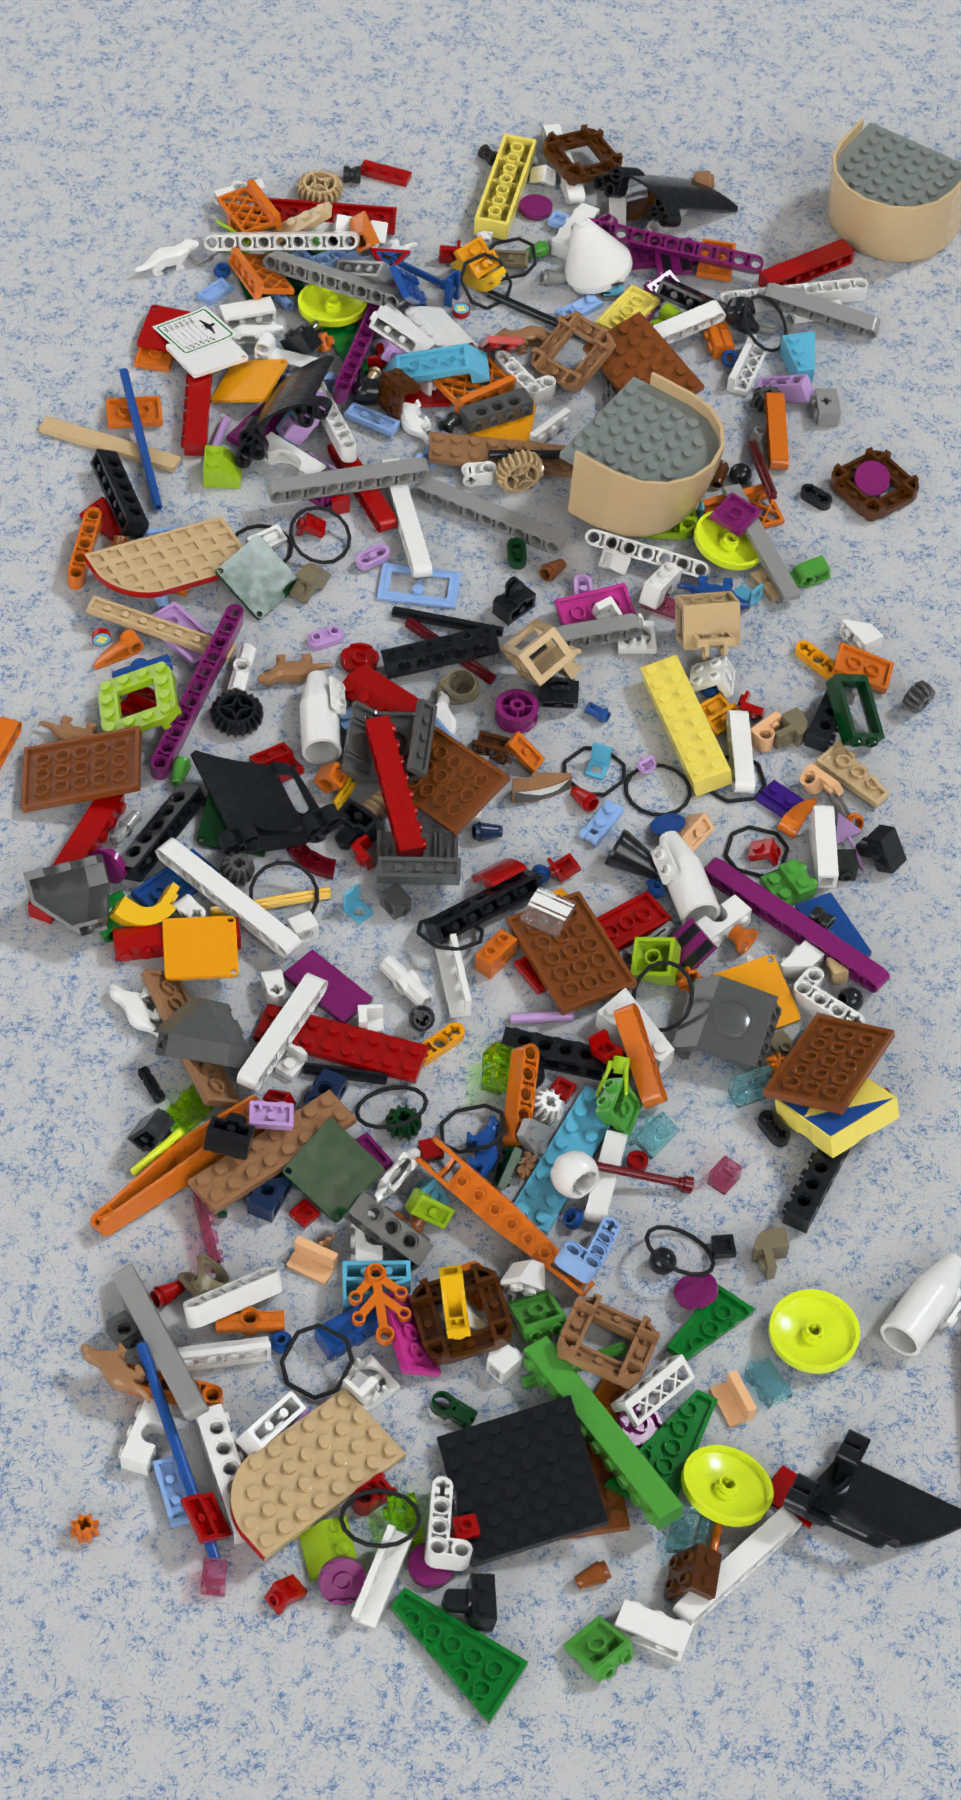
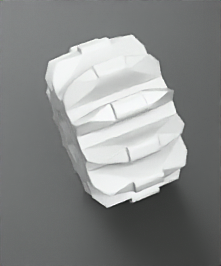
M544 1087L541 1090H536L533 1118H538V1122H544L546 1125L557 1122L565 1110L563 1107L565 1101L559 1099L561 1094L556 1095L554 1088L548 1090Z

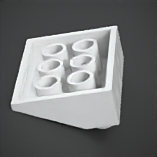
M410 306L400 311L436 342L433 349L464 343L479 349V346L441 307Z

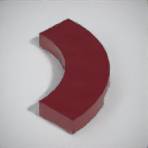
M306 844L286 848L288 855L295 863L304 866L310 873L316 876L333 880L336 859L322 856L312 851Z

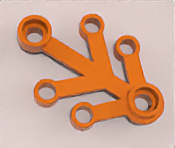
M372 1263L364 1271L365 1280L356 1290L350 1292L349 1303L352 1306H359L362 1303L363 1295L371 1286L373 1287V1295L359 1311L353 1313L351 1321L356 1327L363 1326L366 1316L375 1307L378 1321L375 1339L380 1345L387 1346L394 1340V1330L388 1326L385 1306L397 1314V1319L400 1322H408L411 1318V1310L395 1301H405L408 1296V1290L406 1287L399 1286L389 1279L386 1269L381 1264ZM377 1273L379 1277H373L371 1274ZM382 1285L394 1293L395 1300L383 1293ZM403 1292L405 1295L399 1296L397 1293ZM358 1296L360 1299L356 1301L352 1297ZM406 1312L408 1316L403 1317L400 1313ZM358 1316H359V1317H361L363 1320H362V1321H356V1320H355V1317H358ZM386 1335L388 1336V1339H381V1336Z

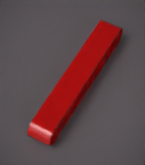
M328 444L329 456L337 469L363 466L358 457L354 462H343L333 444ZM379 489L353 492L378 533L398 527L397 518Z

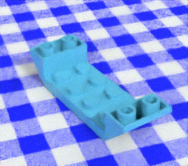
M467 343L398 354L382 370L383 372L400 368L416 382L468 373L471 375L472 384L490 381L487 353Z

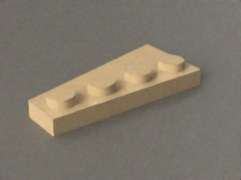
M329 201L319 204L282 222V229L276 231L274 227H271L270 232H306L310 227L314 229L332 217V205ZM278 237V243L285 245V238Z
M840 739L816 759L815 765L824 772L831 774L835 780L871 806L877 808L888 799L889 792L875 776H871L867 772V768L863 763L860 764L855 759L856 755L842 745Z

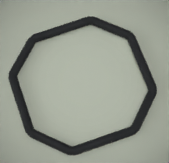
M521 237L496 241L488 248L491 250L496 245L518 240L531 246L534 263L525 273L511 275V279L528 275L537 265L534 244ZM502 277L503 279L500 280V281H505V280H507V278H506V277Z
M482 253L463 263L460 283L471 304L489 310L501 303L496 302L485 306L473 301L463 281L466 265L484 256L499 262L501 267L504 266L501 259L488 253ZM506 272L505 276L509 282L506 296L509 297L512 288V280L508 272Z
M583 746L563 761V773H567V762L584 750H592V746ZM611 753V757L622 765V780L604 793L592 792L597 796H607L626 781V764L613 753ZM571 781V786H578L573 781Z
M753 760L754 765L758 768L763 784L754 797L726 799L714 791L709 793L726 803L756 800V796L767 786L760 763Z
M747 825L730 833L724 857L739 872L756 877L766 875L738 868L728 855L734 835L748 829L775 835L785 847L781 864L786 862L789 846L778 832Z
M426 919L418 922L417 935L437 949L461 951L483 942L484 930L480 926H476L474 928L480 931L479 940L460 947L437 945L421 933L422 924H424Z
M488 1104L455 1109L439 1124L440 1140L445 1143L443 1125L456 1113L487 1108L500 1114L501 1133L487 1145L461 1150L448 1144L446 1145L457 1154L489 1149L506 1133L504 1112Z
M320 1323L297 1330L280 1359L285 1384L313 1400L337 1393L354 1363L349 1339ZM320 1328L345 1342L349 1363L335 1389L313 1395L289 1382L284 1361L299 1334Z

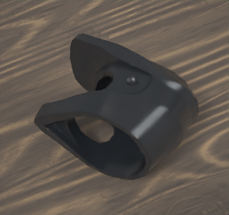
M741 296L731 298L724 311L726 314L725 321L735 330L748 335L744 325L743 311L745 303L749 298ZM753 300L748 305L747 322L751 333L755 334L759 331L760 326L753 316L756 312Z
M361 367L352 388L354 402L364 406L378 405L377 397L381 377L368 378Z

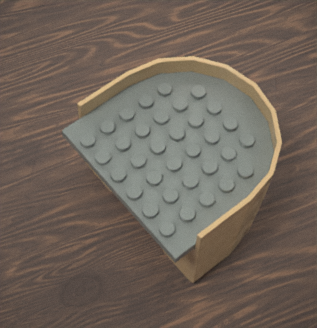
M861 118L840 140L832 155L828 190L830 225L841 239L843 238L852 248L862 254L884 261L906 263L929 259L944 249L961 230V162L872 122L863 129L864 119Z
M655 372L651 373L650 385L633 377L560 452L559 458L573 465L568 512L600 530L621 537H649L675 527L687 518L702 500L720 465L724 450V426L714 409L693 392Z

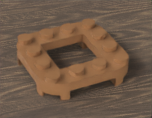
M574 311V313L567 314L564 317L561 314L557 318L559 324L539 348L533 347L531 351L533 354L531 364L540 375L553 376L556 379V384L561 388L578 393L616 348V343L605 327L598 326L583 317L580 312ZM573 334L594 345L575 370L567 369L553 360Z
M594 1293L593 1297L582 1298L578 1296L556 1343L557 1357L612 1383L621 1385L625 1389H632L634 1385L641 1381L659 1340L660 1332H657L650 1324L652 1319L646 1315L640 1321L600 1303L602 1295ZM591 1322L633 1341L624 1362L581 1344Z

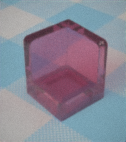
M724 1155L709 1172L707 1184L721 1194L726 1195L740 1179L742 1166Z
M204 1557L201 1595L225 1597L228 1569L227 1559Z

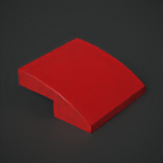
M145 687L128 693L127 698L120 703L122 715L127 717L156 707L155 690Z
M284 742L249 756L251 763L269 765L270 762H282L293 765L299 775L304 773L303 766L294 758L293 751ZM287 775L279 776L281 782L292 778Z
M505 858L471 875L474 883L482 881L485 888H489L526 870L527 867L518 860Z
M213 1492L202 1495L197 1493L180 1500L200 1544L217 1542L227 1539L232 1535Z

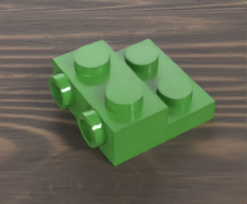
M797 858L780 864L778 870L760 877V883L766 890L790 906L814 898L818 887L817 880L814 877H809L807 874L805 863H799Z
M623 1077L609 1078L603 1083L604 1090L602 1096L596 1100L597 1107L595 1113L605 1126L612 1125L617 1132L628 1134L629 1139L642 1108V1103L629 1085L628 1095H624Z
M549 1289L538 1292L534 1296H526L507 1303L508 1310L516 1322L517 1331L525 1343L529 1341L536 1342L542 1339V1337L551 1334L558 1336L566 1322V1315Z
M601 1616L596 1617L563 1644L564 1650L581 1664L582 1670L598 1683L603 1679L609 1680L612 1678L615 1669L621 1664L627 1665L630 1663L634 1654L631 1640Z

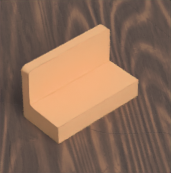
M706 813L688 815L685 819L684 827L678 832L693 852L715 829Z
M298 1235L294 1242V1252L288 1260L286 1267L320 1284L326 1285L338 1266V1253Z
M737 1370L728 1373L726 1382L710 1388L711 1395L718 1399L716 1404L729 1428L755 1418L757 1407Z

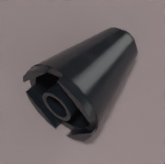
M624 829L604 864L652 879L653 876L657 878L659 875L650 854L651 852L629 831Z

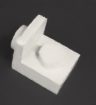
M290 1043L287 1046V1053L275 1066V1072L293 1082L303 1070L304 1063L307 1062V1052L302 1047Z

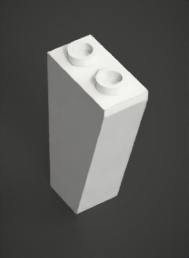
M389 302L384 306L381 305L370 317L371 323L369 328L407 353L433 349L436 343Z
M814 806L808 829L814 878L818 883L817 888H836L839 871L834 806Z

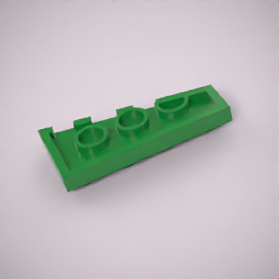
M357 323L342 327L321 326L323 333L327 332L328 336L333 335L335 342L333 347L336 354L341 357L342 363H344L358 331ZM365 358L362 368L364 374L368 375L369 367Z
M718 1285V1296L714 1302L702 1309L698 1307L667 1345L666 1351L673 1356L683 1354L687 1362L751 1316L755 1308Z

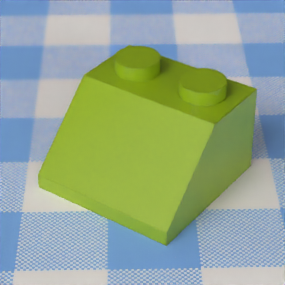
M205 445L203 487L241 489L242 468L238 467L235 463L236 455L225 446Z
M635 937L630 971L634 978L637 979L647 966L657 961H672L679 964L681 946L675 937ZM659 965L650 969L641 980L654 985L676 986L675 982L678 977L676 973L679 969L671 965Z
M344 1515L345 1525L347 1529L350 1531L346 1515ZM339 1517L322 1520L299 1536L310 1581L317 1580L321 1568L334 1557L347 1556L357 1560L353 1541L342 1531Z

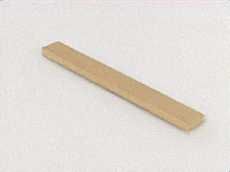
M48 416L45 417L39 426V433L92 449L117 451L119 457L142 463L138 445L135 442ZM148 447L153 467L172 473L175 472L181 462V456Z
M95 595L86 608L87 614L204 654L212 638L210 635ZM233 644L225 662L229 663L236 650V644Z

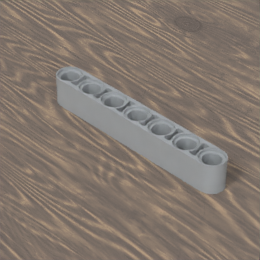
M768 283L763 295L773 300L782 311L865 338L873 339L877 336L881 320L875 315L776 283ZM762 299V302L765 305L774 308V306L771 303H769L765 299Z

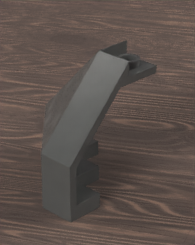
M102 854L23 873L31 904L80 936L108 930L110 881Z
M191 997L153 1031L159 1033L155 1055L217 1064L231 1069L240 1070L251 1055L252 1048L242 1036L244 1033L238 1021L234 1020L230 1005L207 998Z

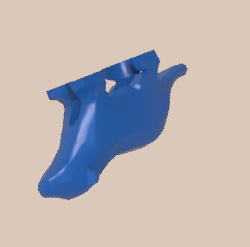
M699 575L697 579L698 586L686 583L677 584L678 588L686 589L692 594L732 591L740 601V611L750 606L749 602L740 598L733 591V578H724L723 585H711L709 582H705L708 580V576Z
M492 1115L486 1126L473 1136L470 1132H467L466 1149L487 1145L497 1137L500 1123L495 1116ZM496 1144L489 1149L475 1151V1160L472 1156H468V1164L477 1172H480L484 1178L493 1171L499 1160Z

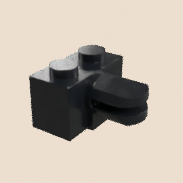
M314 320L305 327L301 325L295 330H288L284 333L285 337L279 342L285 350L306 355L312 353L323 343L318 336V333L323 329L321 326L316 327L319 323L317 320Z
M513 576L505 583V592L496 596L493 600L492 614L509 626L535 607L536 593L525 586L524 582L516 576Z
M551 677L539 686V707L577 709L579 681L564 677Z
M351 798L338 810L343 819L341 824L344 826L334 838L338 847L342 850H349L351 848L350 845L357 838L365 834L369 836L371 843H373L377 839V830L384 831L380 818Z
M879 825L867 837H863L856 844L858 854L861 857L873 858L875 867L879 872L893 874L907 860L896 828L892 826Z
M157 1108L138 1122L127 1139L143 1152L148 1149L152 1151L173 1133L170 1131V1128L175 1121L168 1112Z
M230 1113L226 1119L212 1116L207 1127L203 1149L236 1159L247 1160L252 1147L255 1126L247 1125L246 1117L239 1113Z
M471 1573L466 1589H447L441 1603L446 1613H464V1617H468V1626L477 1631H493L497 1622L495 1574Z

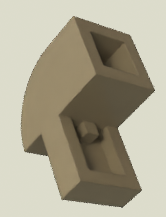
M307 563L296 574L298 579L289 594L307 604L315 589L323 590L332 574L314 563Z
M796 707L781 714L780 730L775 732L773 746L776 750L787 747L791 743L799 747L805 740L808 721L805 715Z
M779 1227L764 1230L755 1239L751 1260L752 1262L758 1261L759 1269L761 1272H764L765 1280L774 1279L777 1270L775 1259L787 1257L789 1243L785 1228Z

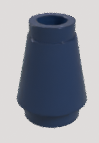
M478 822L472 826V837L474 840H478V842L503 836L501 825Z

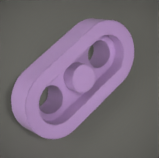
M376 544L358 553L356 556L357 568L360 570H370L386 562L390 557L389 547L384 544Z
M578 574L574 577V595L593 590L590 576Z
M329 626L311 632L307 636V646L313 651H320L338 645L344 639V631L339 626Z

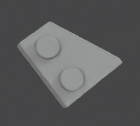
M523 1118L517 1137L527 1152L537 1156V1160L534 1163H539L543 1154L547 1151V1145L554 1129L532 1118Z

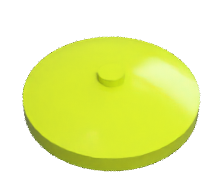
M308 284L304 287L298 296V310L302 317L309 322L317 320L318 326L342 327L353 324L360 320L368 309V302L313 284Z
M713 511L704 514L698 520L694 529V541L701 554L710 562L722 568L737 571L751 569L761 562L745 532L739 537L710 520V514Z
M816 1289L799 1290L780 1300L773 1309L768 1328L770 1342L777 1355L791 1367L813 1374L833 1372L846 1365L854 1356L860 1340L859 1322L848 1304L829 1292Z
M725 1445L701 1447L688 1457L681 1472L682 1489L690 1504L703 1516L718 1524L730 1527H744L755 1524L766 1515L772 1504L774 1492L769 1475L758 1461L739 1449Z

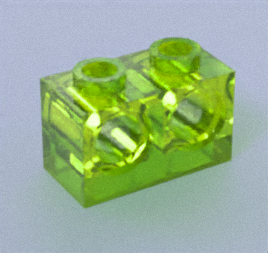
M495 1042L483 1052L481 1090L499 1096L507 1090L513 1047Z
M415 1492L404 1494L417 1505ZM396 1496L387 1497L386 1506H383L384 1520H389V1524L395 1526L397 1531L407 1530L411 1532L415 1527L417 1518L414 1509L401 1498ZM396 1509H403V1510H405L406 1512H404V1513H397L395 1510H396ZM420 1523V1529L413 1536L409 1548L424 1543L422 1523Z

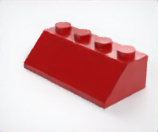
M366 664L349 673L342 682L345 686V698L352 703L359 701L377 711H416V704L419 698Z

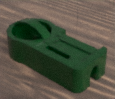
M446 1391L436 1392L430 1402L432 1413L445 1420L449 1418V1420L462 1428L472 1426L478 1414L475 1409L456 1399ZM435 1399H446L450 1403V1408L440 1405Z

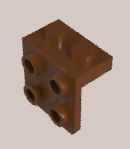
M648 188L647 197L626 202V220L635 221L640 217L648 216V208L654 204L656 196Z
M400 368L383 371L377 404L394 419H400L405 395L420 392L421 385Z
M480 730L477 740H472L471 742L472 750L479 755L489 756L490 759L495 760L498 764H512L514 756L511 754L510 749L505 747L510 738Z
M698 1543L673 1555L668 1564L669 1574L665 1583V1598L672 1600L691 1591L709 1601L714 1599L722 1554Z

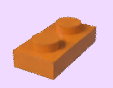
M520 731L515 732L505 745L507 749H510L511 754L531 774L536 772L545 759Z

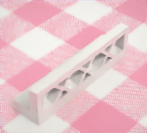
M748 337L728 377L726 390L746 397L768 351H764L755 345L750 337ZM753 351H757L762 354L755 356ZM754 362L756 366L750 367L747 363ZM749 373L751 377L744 378L742 374ZM744 384V386H745L746 388H745V389H741V388H738V387H736V386H737V385Z
M450 934L449 944L444 946L459 947L457 935ZM435 948V956L449 1017L470 1016L472 999L460 950L450 951Z
M268 1336L177 1347L189 1371L271 1361V1342Z
M683 1354L669 1356L646 1374L632 1389H628L610 1405L614 1413L625 1411L633 1427H637L695 1377ZM680 1367L685 1375L683 1380L677 1379V1371ZM664 1380L670 1381L669 1392L662 1391ZM650 1392L656 1393L654 1404L648 1403ZM636 1404L641 1405V1414L638 1418L632 1409Z
M388 1524L381 1544L395 1542L408 1535L397 1531L395 1526ZM412 1539L396 1547L378 1548L351 1614L354 1621L374 1629L377 1628Z

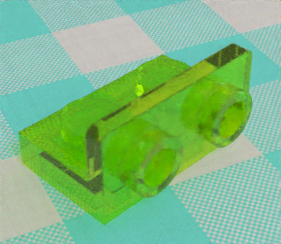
M191 1084L187 1090L184 1089L180 1093L174 1105L171 1104L166 1110L175 1121L171 1128L176 1130L180 1127L185 1133L183 1136L198 1127L211 1112L213 1106H205L200 1095L196 1093V1087Z

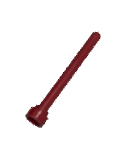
M595 1161L598 1170L602 1172L675 1186L682 1193L691 1194L693 1190L694 1177L684 1175L683 1177L675 1178Z

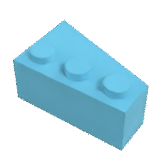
M815 331L782 335L779 352L789 374H808L812 384L815 371Z
M410 1260L342 1261L343 1312L354 1307L349 1303V1294L356 1290L365 1280L364 1271L372 1263L381 1264L387 1271V1277L399 1286L406 1287L408 1294H410ZM377 1273L371 1274L373 1277H379ZM382 1285L383 1292L393 1293ZM372 1286L363 1295L362 1302L373 1295ZM358 1296L352 1297L356 1301L360 1299Z

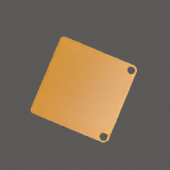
M248 360L229 367L211 397L212 403L267 401L288 365L287 360Z
M533 404L532 415L471 434L466 433V435L529 442L536 405Z
M234 916L163 919L166 981L236 978L239 975L236 919Z
M771 954L711 975V977L722 976L778 996L777 1004L782 1011L776 1029L798 1022L801 1019V1015L779 965Z

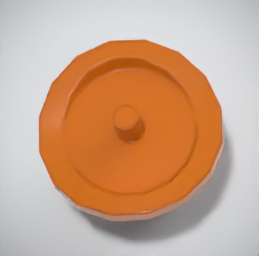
M736 925L729 932L728 938L735 943L736 951L739 954H744L756 941L758 931Z

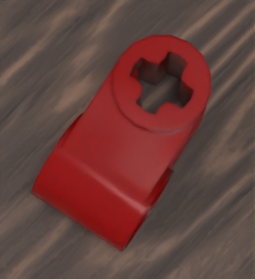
M380 1472L358 1487L354 1495L361 1491L377 1488L397 1492L398 1490L396 1487H392L385 1479V1474ZM380 1493L365 1495L353 1501L352 1509L357 1515L366 1516L383 1504L391 1501L395 1496ZM360 1499H365V1500H367V1501H369V1502L363 1503V1502H360L359 1500H360Z

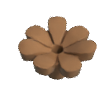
M525 1151L518 1168H515V1172L519 1173L518 1177L521 1180H524V1178L529 1179L532 1174L531 1171H534L536 1165L533 1163L537 1160V1156L531 1155V1152Z
M335 1232L325 1238L321 1237L317 1239L318 1242L314 1243L332 1250L330 1244L337 1237V1234Z

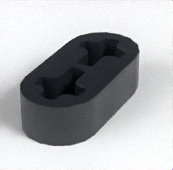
M804 484L801 487L800 497L802 500L819 510L825 511L830 509L832 504V496L813 484Z
M771 1110L760 1112L757 1121L759 1129L774 1146L785 1147L790 1139L789 1129L775 1112ZM777 1134H778L779 1136H782V1135H783V1136H784V1139H782V1137H778V1138H777L776 1135H777Z

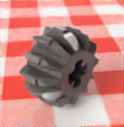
M765 385L757 387L752 398L753 407L757 408L758 412L763 411L765 414V393H782L778 391V387L773 388L771 385L769 387Z
M921 680L907 690L908 692L904 695L902 702L909 711L916 714L926 708L934 698L935 691L930 684Z
M240 851L237 855L231 852L229 856L225 855L223 858L220 872L225 879L233 882L235 886L238 883L244 886L246 882L252 880L255 866L253 865V859H248V854L243 856Z

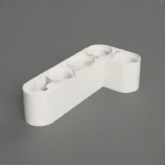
M268 332L262 333L255 345V360H287L288 365L282 373L284 375L293 373L302 366L319 359L276 348V339L274 335Z
M500 350L495 353L494 363L507 376L512 374L516 378L513 391L524 387L535 405L554 398L556 379L553 376L546 375L535 380L508 351Z
M809 967L795 982L792 991L794 1002L797 1007L814 1017L817 1013L865 1024V1018L862 1014L821 989L824 972L820 968Z
M439 1476L433 1480L429 1496L424 1559L426 1564L432 1568L463 1571L469 1566L473 1548L467 1540L450 1538L453 1483L449 1478Z

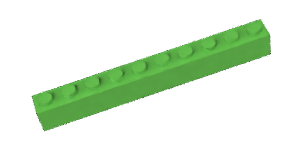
M548 1336L524 1348L523 1364L525 1368L535 1374L537 1383L548 1391L551 1401L571 1395L583 1437L589 1443L591 1451L595 1455L598 1454L602 1459L605 1469L608 1472H612L616 1477L620 1488L625 1489L629 1493L632 1503L636 1507H640L644 1512L647 1522L650 1525L653 1524L659 1531L681 1518L683 1504L567 1361L557 1357V1348Z

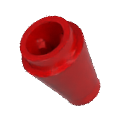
M574 786L570 791V796L584 811L591 812L597 808L599 799L596 794L578 786Z
M180 1280L155 1286L150 1291V1297L156 1307H166L185 1292V1287Z

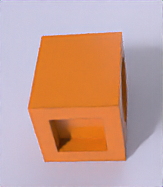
M335 761L321 766L313 781L327 794L341 789L348 775L340 772L341 765Z

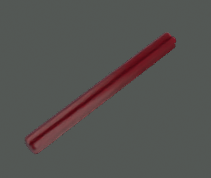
M749 440L747 448L767 498L769 500L777 499V490L758 444L755 440Z
M412 617L405 621V627L424 640L440 637ZM475 660L459 663L488 684H492L496 680L494 673Z

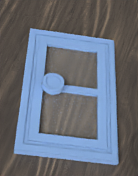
M383 563L377 600L456 610L462 572L432 569L433 574L431 577L413 579L409 566Z

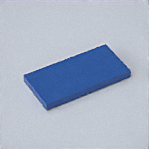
M193 848L190 849L191 852L220 874V871ZM166 866L131 892V897L143 907H152L157 903L165 888L173 882L180 886L177 891L179 895L176 901L186 894L193 896L199 891Z
M831 892L795 905V909L809 917L816 906L824 908L827 914H832L836 917V921L829 932L865 956H871L872 951Z

